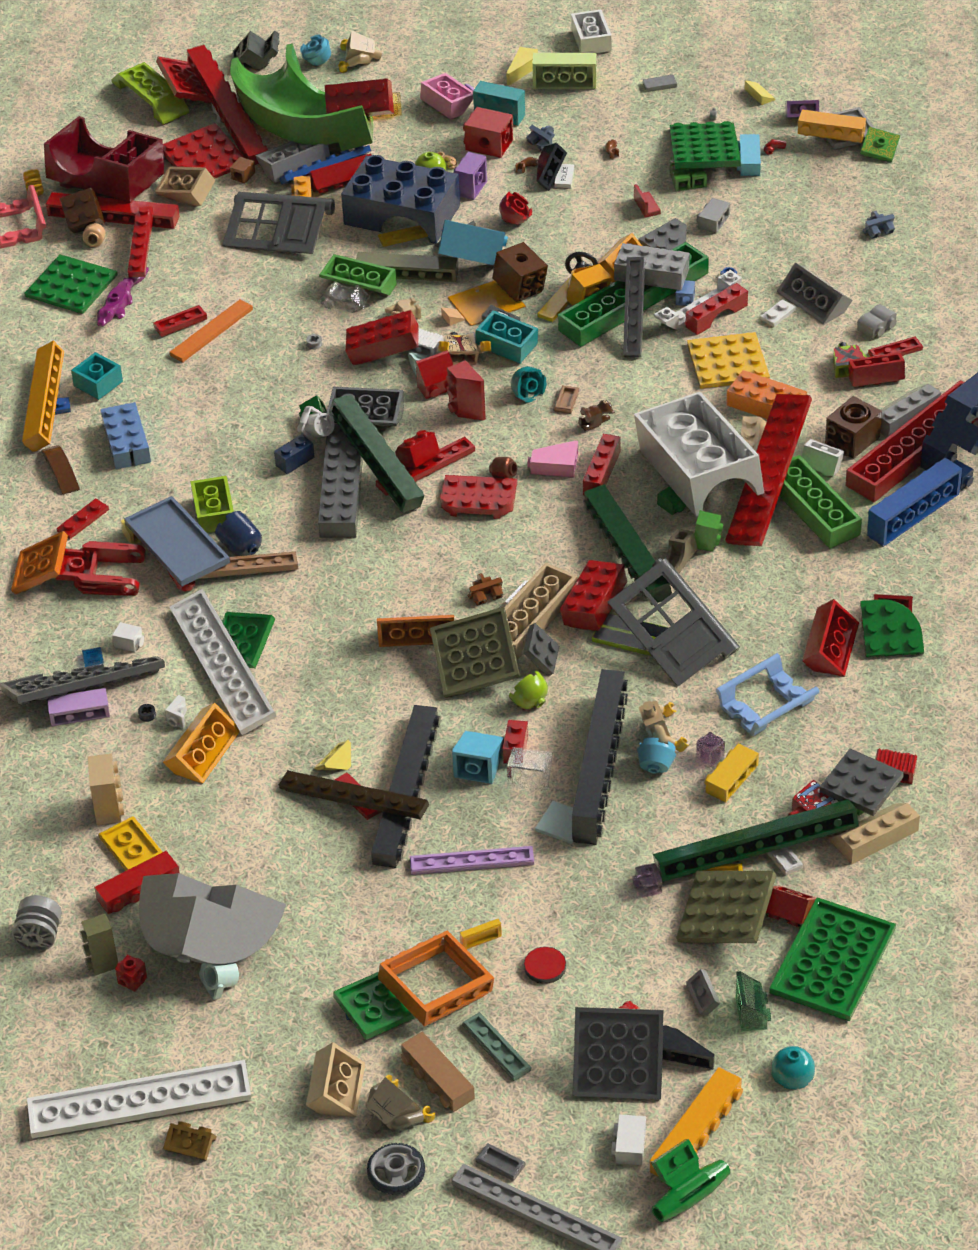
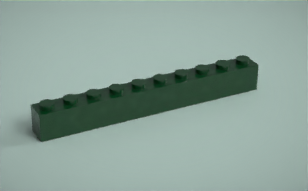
M605 484L585 491L586 499L583 502L586 510L590 511L593 520L596 519L598 528L602 529L605 539H608L610 547L612 549L615 548L616 556L618 559L621 558L624 568H628L630 578H634V581H636L653 567L654 558ZM663 575L645 588L657 603L662 602L672 594L670 584ZM641 591L643 598L648 599Z
M847 799L653 854L656 872L664 882L693 874L697 871L707 870L859 827L855 806Z

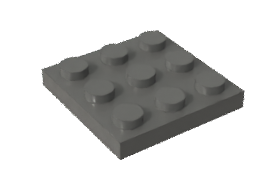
M849 748L820 785L819 792L838 801L848 799L856 809L874 816L903 778V772Z

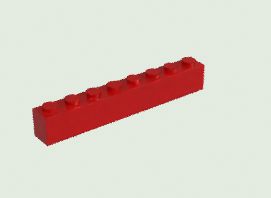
M51 192L46 203L47 215L65 218L60 198L71 194ZM97 197L104 222L134 225L137 206H153L152 227L175 229L180 217L179 207L174 204L134 200L127 202L120 199Z

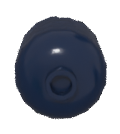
M233 511L226 515L227 519L223 524L219 523L215 530L216 537L235 556L255 554L262 543V534L258 528L241 511Z

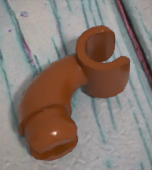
M614 139L609 140L605 145V150L611 159H614V155L619 157V149L616 148L617 141Z
M528 157L516 163V172L518 169H522L523 174L526 166L536 167L538 159Z

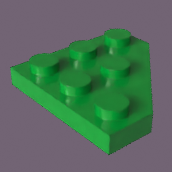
M226 611L222 620L223 625L247 666L256 669L275 622L274 616Z

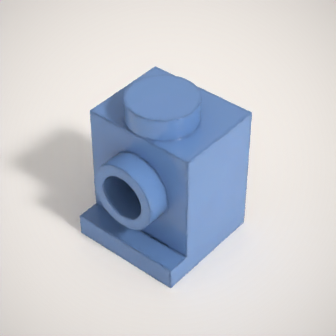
M685 280L682 290L676 291V305L687 306L694 302L695 281Z

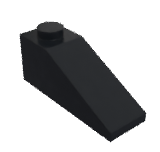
M557 142L544 146L538 158L536 181L548 191H550L567 155V152Z
M667 1025L663 1026V1060L714 1069V1053L677 1028Z

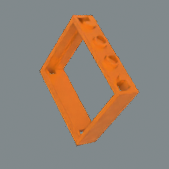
M448 930L424 942H420L416 946L402 951L390 959H386L380 963L378 979L424 1027L487 995L492 991L494 977ZM445 952L473 981L424 1005L396 975L439 953Z

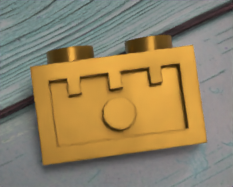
M178 1121V1124L170 1123L163 1149L207 1161L212 1140L216 1141L217 1136L211 1133L212 1129L199 1126L198 1129L190 1128L191 1124Z

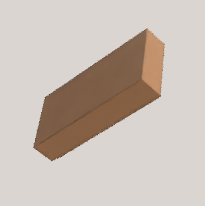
M562 385L554 406V412L571 414L579 394V388Z

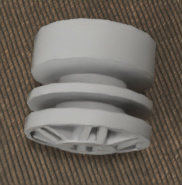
M40 895L23 898L19 903L11 932L13 940L26 949L47 950L52 947L62 915L61 907L54 900Z

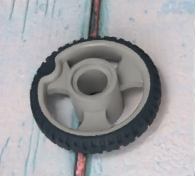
M391 1143L384 1145V1147L381 1146L373 1152L367 1163L368 1179L382 1193H388L389 1195L408 1193V1191L414 1190L423 1180L425 1175L423 1156L416 1148L404 1143ZM417 1166V1172L414 1177L404 1182L408 1176L407 1168ZM375 1170H385L386 1179L391 1183L387 1184L381 1181L376 1176Z

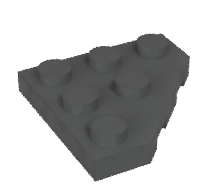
M674 218L642 236L638 241L642 246L672 250L686 242L687 225Z

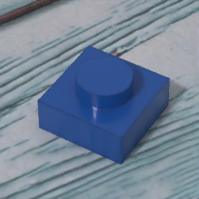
M69 397L58 398L55 414L71 412Z

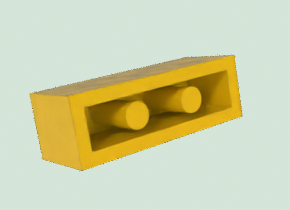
M738 743L734 749L729 750L726 758L717 764L713 773L708 774L705 778V793L726 803L757 768L759 753Z

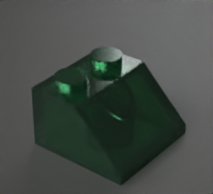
M736 971L735 999L741 1031L767 1029V1022L771 1021L770 1008H766L765 1005L768 1004L767 991H763L761 982L741 971Z

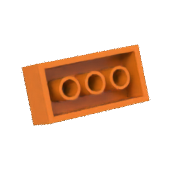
M742 370L727 390V406L768 419L776 394L807 395V391Z

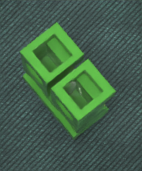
M671 156L669 172L675 191L689 190L690 185L692 189L707 187V174L702 168L675 169L673 156ZM696 180H699V181H701L702 183L699 184V185H696V184H695V181H696ZM679 183L686 184L684 187H679L678 185Z

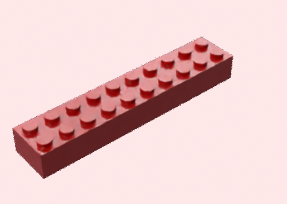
M962 380L958 381L846 470L845 486L870 501L876 502L921 465L923 440L926 435L930 436L934 426L932 424L938 413H943L947 405L944 403L946 398L965 382ZM976 417V418H975L973 421H971L970 423L973 424L975 421L978 420V417Z

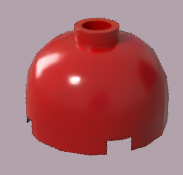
M509 191L499 204L501 217L506 223L513 225L523 224L532 215V208L529 209L527 206L529 202L517 192L511 194V191Z

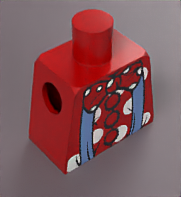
M812 780L792 798V812L788 813V816L838 801L819 792L820 785L815 780Z

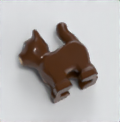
M601 400L598 405L588 408L581 407L580 413L585 415V417L579 418L578 424L584 431L599 427L603 422L610 420L609 415L603 414L615 413L612 409V404L607 400Z

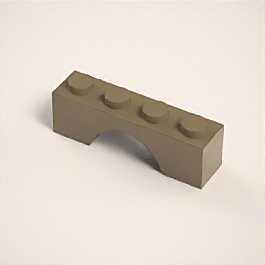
M677 528L669 539L666 559L678 573L682 571L698 549L694 531Z

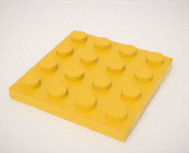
M756 332L687 340V346L700 389L730 386L742 370L770 379Z

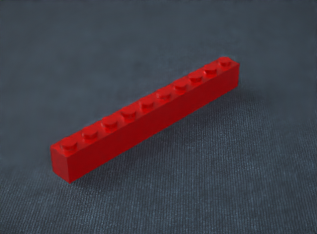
M204 44L187 49V61L239 151L246 159L253 160L254 165L259 164L256 155L268 151L266 145H263L260 135H257L254 124L250 123L248 114L244 113L241 103H238L235 92L231 91L229 82L225 81L222 70L218 69L217 61L213 60L211 51L207 50Z

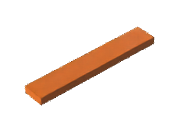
M239 299L172 349L170 356L183 363L251 312L253 306Z

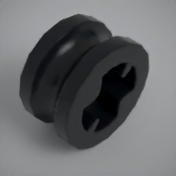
M151 704L141 705L138 708L139 719L143 722L154 720L156 717L155 707Z

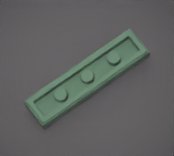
M480 1012L462 1022V1026L513 1081L531 1071V1066Z

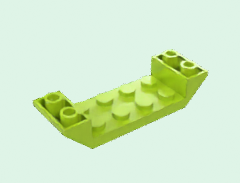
M145 62L122 71L111 79V82L119 89L128 86L151 105L154 118L162 125L189 113L184 99L175 97L166 79Z

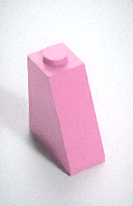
M578 441L534 449L532 456L528 457L527 468H530L531 474L574 477L578 458Z

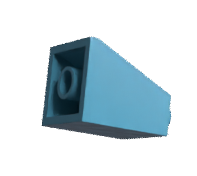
M465 731L452 751L454 778L493 784L503 755L504 737Z

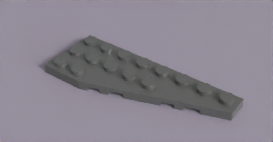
M154 656L134 659L132 664L114 662L113 667H104V664L75 668L71 670V673L55 671L53 676H43V673L2 682L0 683V691L18 704L26 705L35 699L46 700L52 695L62 696L72 690L83 691L87 689L86 687L92 685L95 687L103 686L108 681L119 682L124 677L130 676L134 678L141 676V673L145 672L155 673L159 669L165 668V662L162 658Z

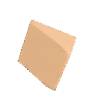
M441 308L442 318L450 326L465 320L457 309Z

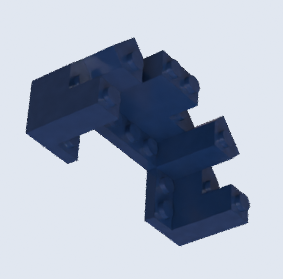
M978 372L948 395L944 402L947 405L943 413H938L932 424L934 426L930 436H925L922 443L920 468L928 470L944 458L949 459L962 468L960 490L966 486H971L974 480V469L957 460V446L971 454L976 455L978 453V426L970 423L978 417Z

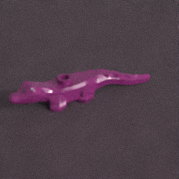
M146 267V275H147V273H148V271H149V268H148V267ZM145 277L124 278L123 281L119 282L109 292L103 307L97 311L98 326H105L114 316L119 319L125 317V307L133 303L131 289Z

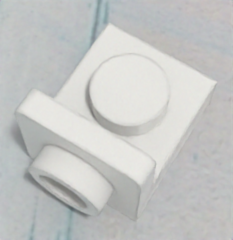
M178 695L165 710L167 722L172 727L178 726L182 729L185 727L184 715L187 711L185 697Z

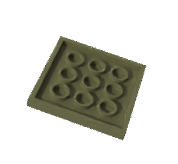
M504 607L430 628L445 698L520 678Z
M774 870L697 871L676 936L677 941L682 943H757L776 879Z

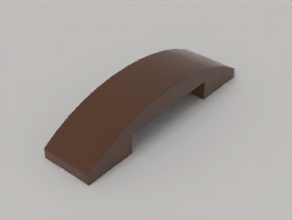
M59 445L42 449L41 452L51 467L62 495L80 490L73 469L63 449Z

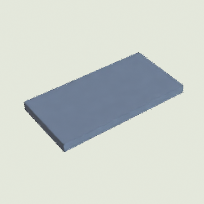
M173 496L124 518L126 526L181 586L230 563V557Z

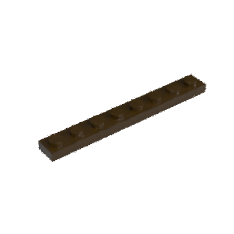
M287 770L278 784L280 789L288 792L421 820L429 807L427 799Z

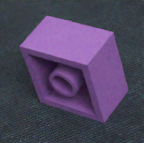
M468 152L461 159L458 167H455L454 173L459 174L460 197L474 200L487 183L486 156Z

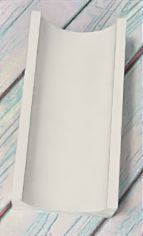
M701 392L634 414L641 452L696 517L699 515L700 510L703 511V504L708 493L717 484L727 479L741 478L757 495L764 493L759 455Z

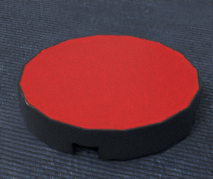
M553 947L535 948L525 957V974L536 983H554L565 974V956Z

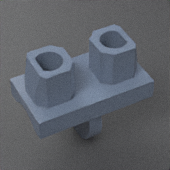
M533 124L529 127L531 133L526 139L530 144L534 145L539 140L536 145L541 151L544 146L553 144L552 138H554L555 134L552 126L542 127L541 130Z
M872 211L871 217L867 218L865 229L862 231L864 234L868 233L872 239L880 236V229H883L885 234L893 233L895 230L893 224L895 217L893 214L884 216L883 214H878L877 211Z

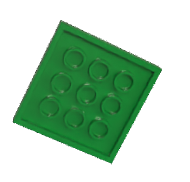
M59 254L24 294L27 298L84 314L117 277L118 272Z

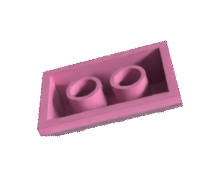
M444 73L421 82L420 99L451 120L464 114L473 101V91Z

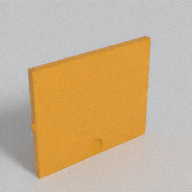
M495 281L448 296V299L470 326L484 321L482 320V315L490 305L509 313L526 307L522 301L516 302Z

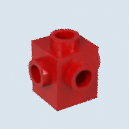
M128 954L122 961L118 962L115 968L118 984L134 992L147 978L145 962Z

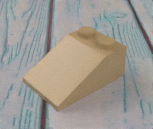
M169 167L155 193L181 203L201 206L216 180L206 168Z

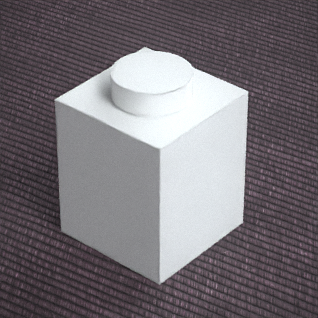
M120 622L112 635L115 648L136 652L138 647H141L144 643L142 629L138 626Z

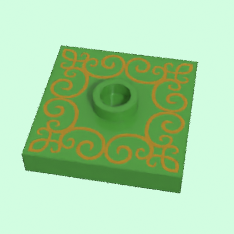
M869 127L860 154L892 162L901 135Z

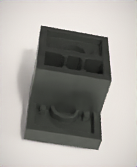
M274 30L264 40L252 31H249L233 50L232 59L238 57L242 66L246 63L257 71H261L263 67L266 68L270 59L272 57L275 58L278 54L280 33Z

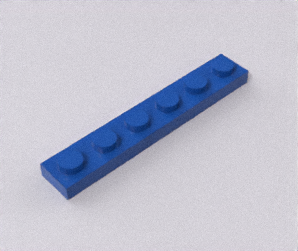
M370 145L356 147L351 152L345 150L340 152V155L337 157L335 154L326 157V160L323 162L320 159L312 162L311 166L303 165L298 167L297 171H286L279 180L281 185L294 181V177L306 176L312 170L360 157L372 150Z

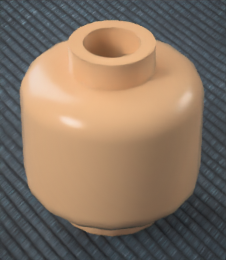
M97 223L87 225L82 237L84 243L89 247L100 246L105 239V229Z

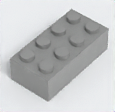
M622 243L614 263V280L626 282L627 257H644V285L682 290L689 271V253Z

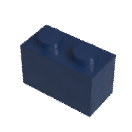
M299 435L274 451L275 466L284 473L289 474L315 458L313 442L305 436Z

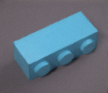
M740 134V141L737 142L741 166L737 167V170H740L741 176H760L759 134Z

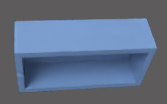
M136 403L100 409L115 469L131 467L129 453L133 451L135 466L150 463L149 446Z

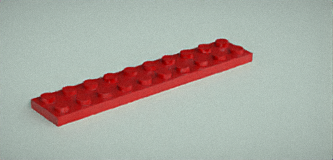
M776 394L756 450L760 459L764 493L757 495L745 482L725 539L726 543L762 547L812 401L810 395Z

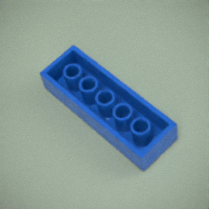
M944 458L928 470L923 471L915 479L910 480L903 487L898 488L893 494L872 506L868 511L867 536L884 547L958 496L960 493L962 468L949 459Z

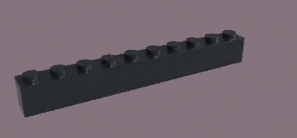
M414 705L389 792L420 798L419 786L424 784L425 775L423 772L428 770L429 765L427 757L432 755L433 745L431 743L436 741L437 730L435 729L440 727L441 716H438L437 707ZM383 812L371 852L372 865L397 868L398 861L403 859L404 851L402 846L407 845L408 834L406 832L407 830L410 831L412 827V819L410 817Z

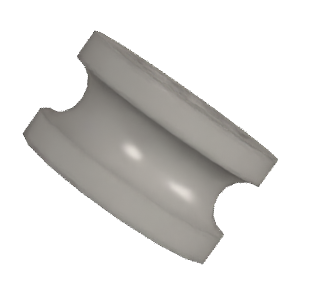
M311 334L306 338L309 349H318L322 346L320 335Z

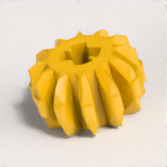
M30 169L25 171L23 177L26 190H28V186L33 185L37 196L42 195L44 189L39 170Z

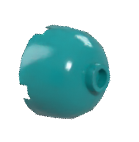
M522 367L511 378L513 394L524 402L530 403L536 400L532 398L540 394L543 395L547 386L545 375L542 374L540 369L534 367ZM528 392H535L533 397H528Z
M798 1046L784 1047L776 1053L772 1060L771 1075L777 1084L779 1083L786 1089L797 1090L805 1088L815 1076V1063L812 1056L804 1048Z

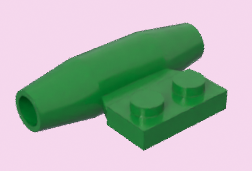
M684 1139L652 1161L651 1164L661 1182L670 1187L652 1206V1213L655 1218L660 1222L671 1219L686 1212L713 1193L731 1173L727 1163L719 1159L699 1168V1157L689 1139Z

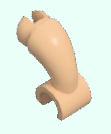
M441 151L437 153L447 162L449 169L455 168L457 161L454 157L445 155Z

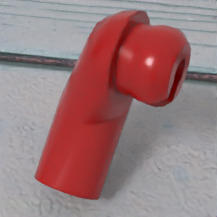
M771 139L765 144L764 152L767 155H771L776 148L785 149L787 143L786 141Z

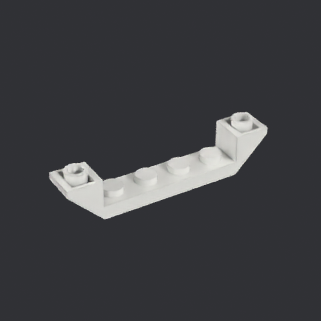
M729 270L718 277V284L715 290L677 312L665 307L655 313L654 317L665 325L679 330L685 326L686 312L731 285L735 283L740 284L742 277Z

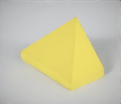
M346 740L338 743L314 769L318 771L348 770L351 767V742Z

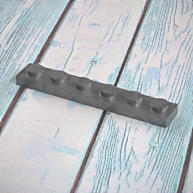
M627 257L624 357H642L644 257Z

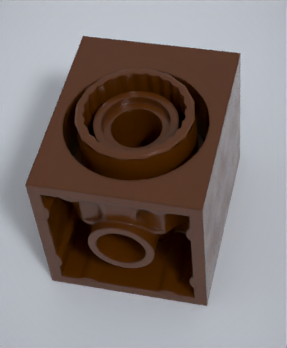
M522 242L496 252L492 279L510 297L518 302L539 294L544 290L548 265L529 246Z
M852 396L826 418L825 444L844 451V456L855 459L880 437L882 410Z

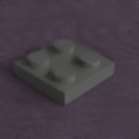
M536 623L529 625L523 654L546 675L554 674L560 646Z

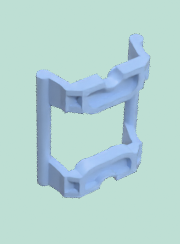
M778 653L716 688L722 710L732 719H741L740 726L752 736L765 730L768 723L797 706L803 707L815 699V695L819 694L820 691L816 686L808 691L801 686H793V679L783 671L781 657ZM765 669L768 678L773 683L774 689L789 702L760 719L759 715L748 705L735 699V687Z

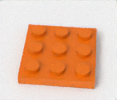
M64 531L20 551L11 591L14 594L25 592L51 578H56L60 574L68 538Z

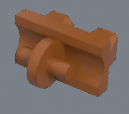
M482 573L477 574V580L472 582L473 586L469 587V594L467 595L469 599L474 600L477 606L487 602L485 595L489 593L493 600L502 598L503 581L501 577L492 580L490 576L484 577Z

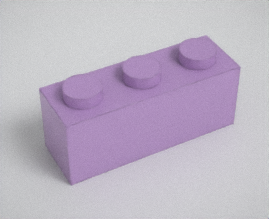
M106 688L53 696L47 699L51 726L110 717Z

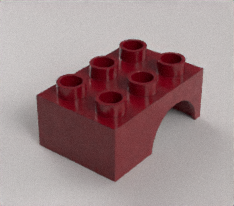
M78 116L44 143L46 178L59 182V185L64 188H92L97 196L106 195L131 202L145 189L150 188L164 174L163 139L128 130L125 140L115 148L107 147L92 137L86 127L85 118Z

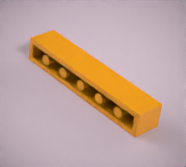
M720 1067L717 1068L650 1159V1173L658 1176L651 1162L684 1139L690 1140L698 1154L697 1150L700 1146L704 1147L707 1144L711 1131L715 1132L718 1129L721 1117L729 1114L732 1102L740 1099L743 1093V1088H741L742 1078Z

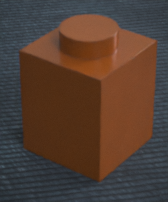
M239 157L230 167L231 179L246 183L255 174L254 161Z

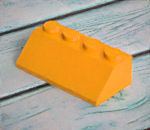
M214 702L200 710L163 763L175 775L203 784L240 731L236 724Z

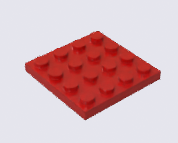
M157 57L156 63L175 97L211 103L188 61Z
M216 123L163 144V155L173 167L206 168L214 179L230 173V167L239 157L245 158Z

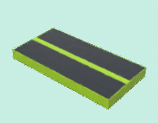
M609 613L600 630H595L592 636V642L651 656L618 615ZM644 621L640 623L653 639L669 628Z

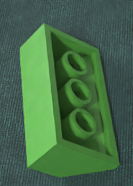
M333 254L319 274L320 278L390 295L397 285L395 269Z

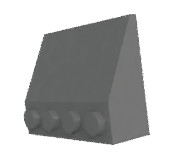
M335 386L332 388L327 414L330 416L329 410L333 399L352 395L373 425L397 426L402 419L404 411L403 390Z

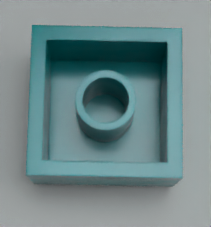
M96 352L71 370L73 386L98 400L123 382L121 365Z

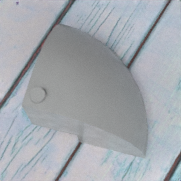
M180 873L143 876L139 900V917L146 941L157 952L175 957L183 963L193 961L208 964H227L237 962L254 954L270 939L281 921L286 904L239 885L210 886Z

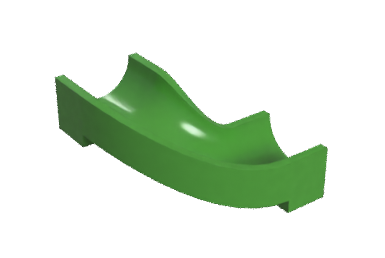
M293 43L286 45V61L284 65L272 74H254L242 66L238 57L232 59L230 74L238 100L245 113L267 131L286 140L301 144L327 145L339 142L341 151L373 143V117H366L362 105L326 114L325 92L313 86L302 74Z

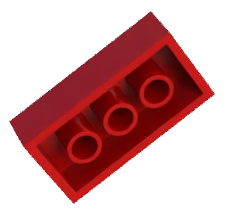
M388 78L324 85L326 114L361 105L366 117L394 114L392 82Z
M408 310L361 325L352 326L346 329L345 351L352 365H359L418 348L419 325L412 311Z
M589 560L560 608L565 626L593 631L600 630L612 609L607 602L619 594L627 583L624 564Z

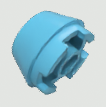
M318 34L310 37L311 41L306 45L303 43L300 48L302 58L314 66L322 65L331 56L328 39Z
M644 738L643 743H640L637 747L640 767L651 773L667 772L676 758V747L673 743L669 741L667 744L658 742L659 738Z

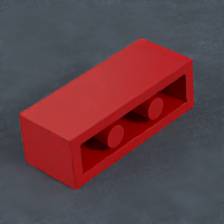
M901 352L849 360V380L853 387L871 384L879 385L884 382H897L905 379V360Z

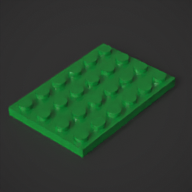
M729 121L722 123L706 122V124L691 122L690 124L674 123L670 125L675 169L741 166L734 123Z
M817 897L769 988V993L850 1021L894 934L896 924Z

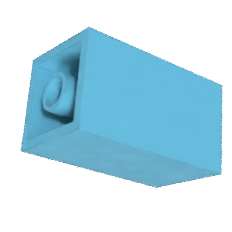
M444 220L438 254L494 265L496 252L501 251L503 246L506 247L508 237L505 236V232Z

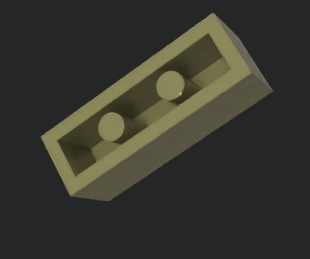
M106 914L81 921L82 931H79L82 942L85 943L82 945V948L87 957L85 962L88 970L92 969L96 976L115 969L118 964L112 927Z

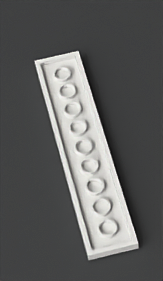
M201 589L170 606L169 608L241 735L277 717L204 590Z
M245 1060L30 1097L27 1098L31 1137L33 1139L252 1099Z

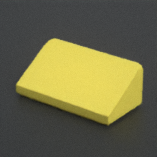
M745 81L744 89L761 105L775 100L758 83Z

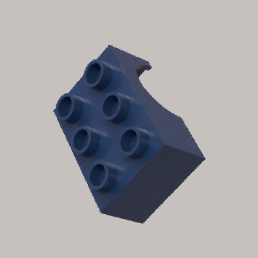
M380 155L366 156L341 193L344 225L381 232L383 223L391 217H405L418 223L426 231L430 243L436 244L441 237L444 220L451 221L460 207L459 174L447 172L441 167L426 168L416 166L411 161L396 162L386 160Z

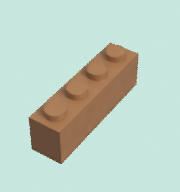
M423 1031L401 1044V1059L404 1064L412 1066L416 1077L426 1082L429 1091L439 1096L440 1102L445 1108L449 1107L455 1112L475 1099L474 1086Z

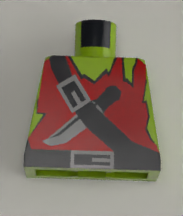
M841 342L833 349L835 378L849 377V360L866 358L858 345L848 346L846 342Z

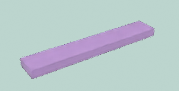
M533 846L410 856L411 875L534 865Z

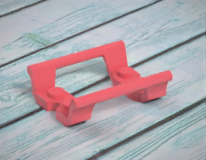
M33 185L28 186L27 198L14 200L10 205L0 203V217L21 214L34 206L37 216L36 229L25 228L5 233L3 236H0V248L15 246L20 241L30 243L43 238L42 232L46 228V223Z

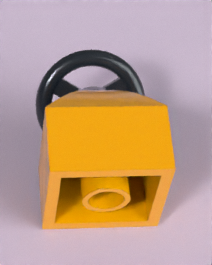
M574 252L566 258L565 268L571 274L566 299L572 306L610 285L611 275L598 264L596 258L591 254ZM581 257L589 259L593 265L587 264ZM573 258H575L577 264L572 269L570 266V261Z

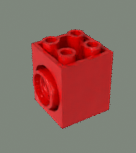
M476 107L463 125V131H465L463 141L465 150L502 158L513 141V115Z

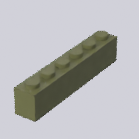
M358 252L356 260L395 269L396 279L456 282L459 270L457 257Z

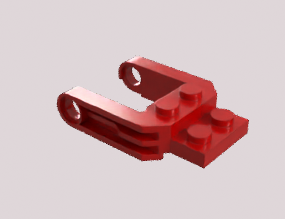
M89 541L83 544L81 549L65 548L60 574L55 580L74 581V586L82 594L136 596L140 586L138 581L132 578H123V576L97 575V562L142 563L145 559L146 550L138 544ZM137 552L140 556H134L131 553ZM126 585H132V586H134V588H133V589H129V588H126L125 586H126Z

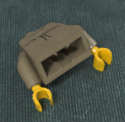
M387 1075L382 1082L370 1089L366 1108L374 1116L366 1126L374 1134L383 1125L394 1132L397 1129L419 1122L430 1123L435 1119V1113L428 1114L431 1111L429 1106H425L422 1112L419 1111L420 1107L398 1088V1079L392 1081L391 1075Z

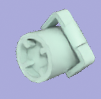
M235 962L227 964L202 963L199 977L212 999L217 1000L222 997L224 988L235 986L238 983L239 971Z

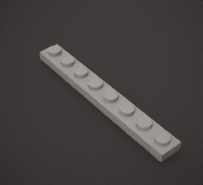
M466 1164L460 1167L452 1179L453 1186L588 1250H618L622 1244V1237Z

